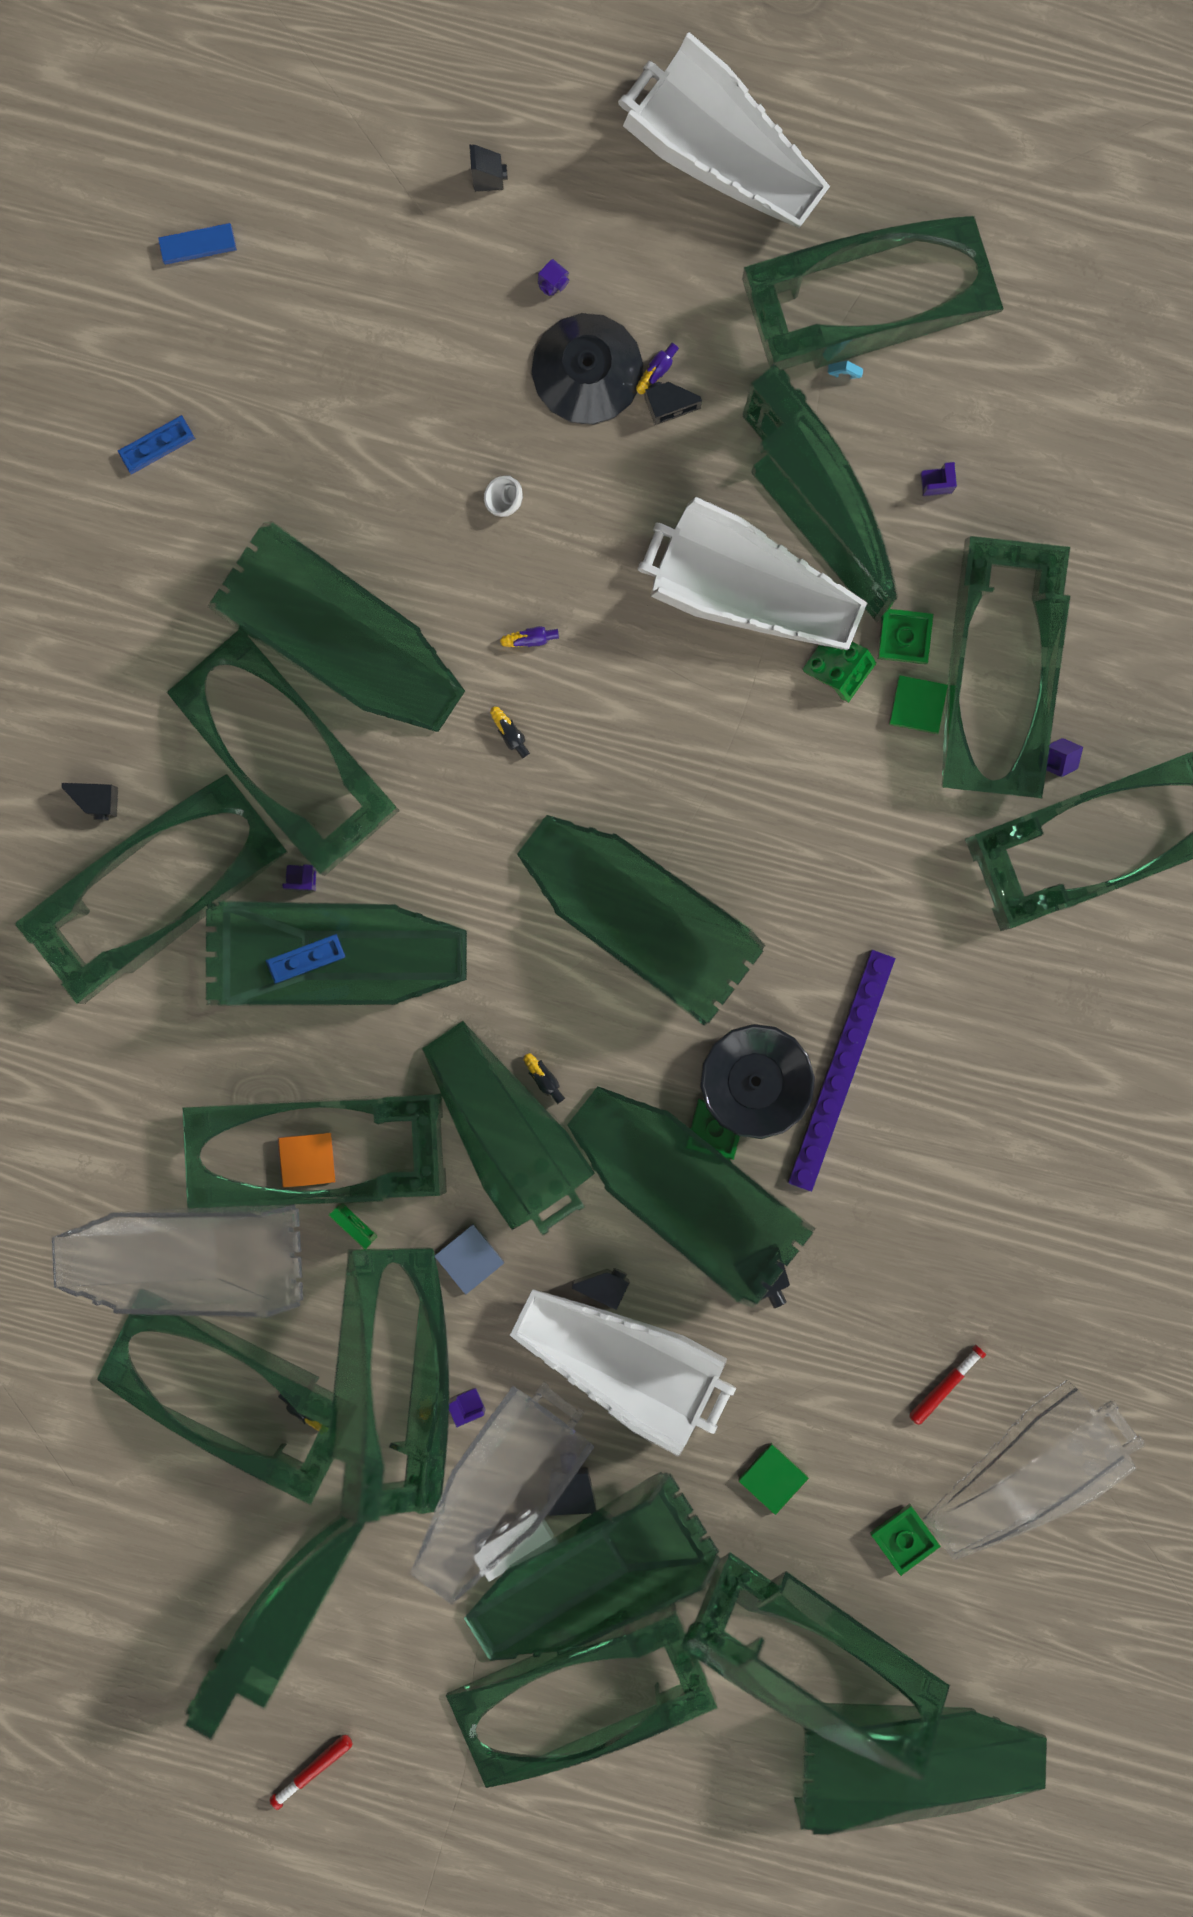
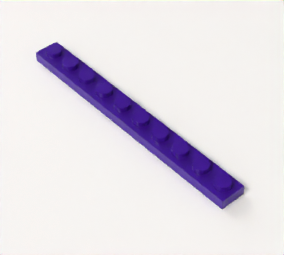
M875 950L870 951L788 1180L789 1184L811 1192L813 1190L896 959Z

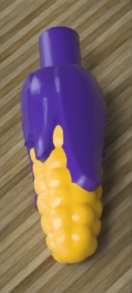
M671 343L665 351L660 350L649 363L647 370L636 386V391L639 394H644L645 390L651 384L657 382L672 366V357L679 350L674 343Z
M542 626L526 628L524 631H517L502 636L500 643L504 647L542 646L547 644V640L559 639L558 629L546 630Z

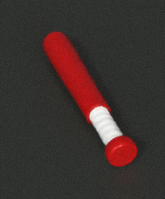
M974 1345L972 1353L963 1363L954 1368L915 1407L909 1415L915 1424H922L965 1377L964 1374L976 1361L986 1356L983 1350Z
M346 1734L339 1737L303 1771L295 1776L287 1787L269 1798L272 1807L276 1810L281 1809L283 1802L298 1789L305 1787L316 1776L350 1750L353 1745L352 1739Z

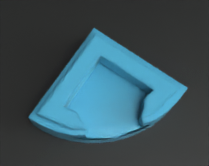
M849 361L829 364L827 373L835 377H839V374H849L850 379H857L862 377L863 368Z

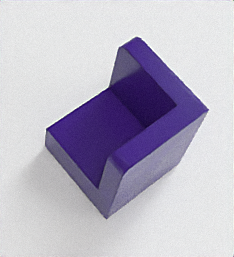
M955 462L944 463L941 469L923 470L921 472L923 496L951 494L957 487Z
M1064 738L1047 745L1041 768L1060 777L1077 770L1083 746Z
M303 864V866L287 865L286 883L282 884V889L316 891L317 866Z
M476 1388L448 1399L447 1407L456 1427L485 1415L486 1409Z

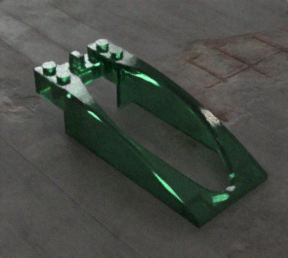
M974 216L910 223L829 241L746 266L742 275L744 288L771 373L813 361L815 369L1004 310ZM915 241L937 244L958 250L969 256L976 263L978 274L975 281L956 296L917 315L877 325L837 326L814 324L789 332L777 296L779 293L791 290L793 299L798 297L805 275Z
M774 364L750 384L742 416L762 439L758 452L760 454L764 451L767 453V455L753 465L751 473L849 591L867 602L865 610L878 623L898 597L887 550L872 508L844 453L826 426L806 402L805 394L799 388L795 389L790 383L791 380L787 372L782 368L779 370Z
M970 536L965 539L948 677L942 788L1033 798L1043 797L1071 597L1070 595H1064L1070 547ZM992 566L1035 571L1032 601L1037 617L1041 643L1040 682L1031 724L1013 767L1004 777L998 780L986 778L975 765L965 736L959 703L969 624L982 596L992 593L995 587H989Z
M242 628L236 631L167 691V694L210 747L319 874L326 876L400 811ZM223 665L237 667L267 682L290 699L311 721L323 738L338 767L343 785L362 805L360 809L326 838L315 828L314 823L285 808L261 790L245 774L230 754L218 732L206 694L207 676L215 667Z
M1193 752L965 838L973 862H978L995 906L992 908L1000 931L1012 929L1055 911L1070 908L1192 860L1193 831L1160 856L1117 878L1073 889H1065L1064 884H1058L1024 895L1006 849L1041 837L1044 834L1041 826L1068 809L1091 799L1138 788L1193 786Z
M225 774L124 840L14 924L29 944L35 946L63 982L61 985L76 1004H86L124 973H134L288 851L229 775ZM218 814H237L247 820L250 827L248 839L226 872L194 905L162 928L132 943L103 951L87 964L59 930L78 914H89L90 910L81 900L89 888L161 832L189 821Z
M442 1093L183 1107L187 1208L378 1202L397 1197L441 1196L447 1193L446 1168H443ZM339 1108L373 1114L374 1123L377 1125L386 1122L412 1121L414 1169H396L375 1179L340 1188L287 1190L244 1183L217 1175L208 1170L202 1164L200 1154L208 1141L229 1129L264 1116L290 1110Z
M430 1247L348 1249L327 1450L328 1456L345 1463L340 1516L357 1524L379 1521L380 1517L408 1512L419 1514L441 1511L448 1442L449 1362L443 1298L434 1250ZM394 1262L399 1264L406 1272L418 1295L420 1305L406 1440L391 1442L389 1448L407 1455L405 1481L383 1483L385 1466L379 1445L372 1395V1344L381 1277L387 1265Z
M143 1289L140 1291L97 1378L100 1383L132 1406L194 1445L309 1505L315 1499L360 1408V1405L317 1385L319 1376ZM150 1331L187 1338L220 1350L252 1368L273 1385L298 1413L322 1424L305 1461L302 1462L284 1453L286 1443H282L273 1456L263 1455L164 1406L145 1384L132 1363L128 1348L132 1337L140 1332Z
M374 1492L368 1494L334 1518L303 1545L276 1574L243 1619L226 1650L220 1649L214 1660L217 1663L214 1671H208L197 1690L195 1698L192 1699L184 1713L189 1716L184 1726L212 1741L236 1695L265 1709L365 1526L378 1494Z
M731 1552L717 1560L707 1581L710 1585L694 1623L689 1625L680 1648L744 1692L805 1728L882 1765L917 1779L924 1778L950 1685L787 1571L770 1580ZM735 1604H739L749 1612L767 1615L807 1629L844 1649L890 1683L915 1706L922 1718L921 1728L918 1732L910 1735H882L865 1732L760 1659L759 1655L765 1642L763 1637H759L745 1645L727 1633L725 1629Z
M675 1603L633 1622L629 1613L446 1693L447 1700L486 1788L538 1777L602 1757L651 1738L718 1708L716 1695ZM665 1647L680 1682L679 1685L666 1691H662L659 1682L655 1684L656 1705L544 1755H526L499 1751L483 1744L478 1739V1734L476 1733L477 1724L480 1719L503 1699L545 1675L573 1665L609 1659L640 1658Z

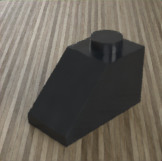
M475 144L469 145L474 192L504 190L503 180H508L507 164H502L501 154Z
M656 382L645 390V400L654 425L701 409V396L671 382L663 384L662 382Z
M62 783L61 788L86 814L93 816V820L109 821V816L117 817L118 787L112 784Z
M613 1268V1271L604 1269L574 1280L571 1289L617 1310L630 1281L626 1278L627 1274L617 1268Z

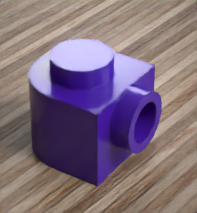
M554 259L550 260L538 274L539 288L546 295L554 296L558 290L561 292L570 281L568 278L569 272Z

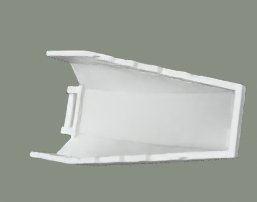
M690 32L686 35L679 51L665 72L653 62L648 61L643 67V73L626 95L623 94L618 101L619 105L629 112L623 126L661 159L752 208L800 228L830 186L812 164L801 155V151L796 145H792L783 135V130L779 125H775L765 113L766 110L761 104L758 105L750 96L746 86L730 67ZM651 78L656 79L657 83L639 106L634 100Z
M695 497L687 504L675 529L662 523H655L653 528L655 533L643 562H640L637 568L638 571L655 577L651 597L693 616L808 643L844 650L849 649L867 602L842 585L834 583L830 577L809 566L808 562L799 559L787 551V548L778 545L766 537L765 533L743 518ZM667 536L670 538L659 568L652 564L663 537Z
M537 1290L531 1291L510 1334L512 1338L534 1355L544 1360L552 1369L557 1370L570 1383L584 1391L588 1397L602 1405L611 1415L633 1432L677 1456L683 1451L695 1426L709 1433H715L718 1427L716 1425L730 1395H734L736 1391L735 1386L719 1379L727 1358L693 1340L644 1322ZM716 1387L721 1392L708 1419L705 1420L700 1416Z

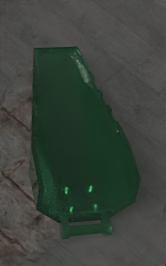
M464 1021L422 1048L483 1189L511 1230L532 1219L540 1233L544 1236L550 1232L549 1229L571 1213L577 1209L580 1211L585 1208L575 1189L595 1174L594 1167L568 1129ZM566 1195L570 1197L571 1202L545 1220H542L539 1215Z

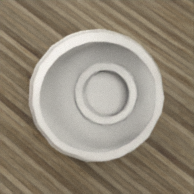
M511 476L495 478L488 484L484 493L485 506L492 514L500 517H507L516 512L523 499L520 483Z

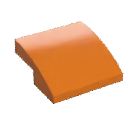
M330 1132L278 1138L283 1188L335 1182Z

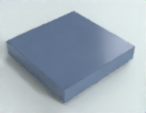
M474 1224L435 1255V1258L465 1295L505 1263Z

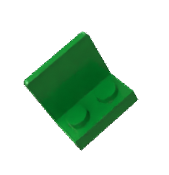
M852 641L848 650L819 645L802 670L805 674L832 687L842 700L849 703L877 662L867 648Z

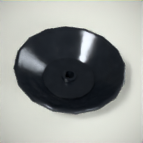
M580 313L559 320L543 334L533 352L531 375L537 395L552 413L571 423L594 425L614 419L633 402L637 394L636 386L643 374V360L636 340L623 325L605 315ZM590 360L592 364L585 366L583 361Z
M751 1024L729 1031L713 1044L702 1065L700 1088L706 1108L720 1126L740 1137L765 1139L785 1133L802 1119L813 1098L815 1076L809 1055L793 1036L774 1026ZM755 1076L760 1079L758 1086H753L751 1083L752 1078Z

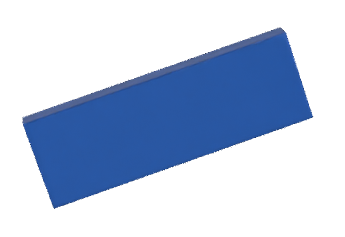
M231 223L158 237L165 265L237 250Z
M181 415L118 450V453L132 475L196 438Z
M337 934L268 959L266 964L274 984H278L344 959L345 954Z

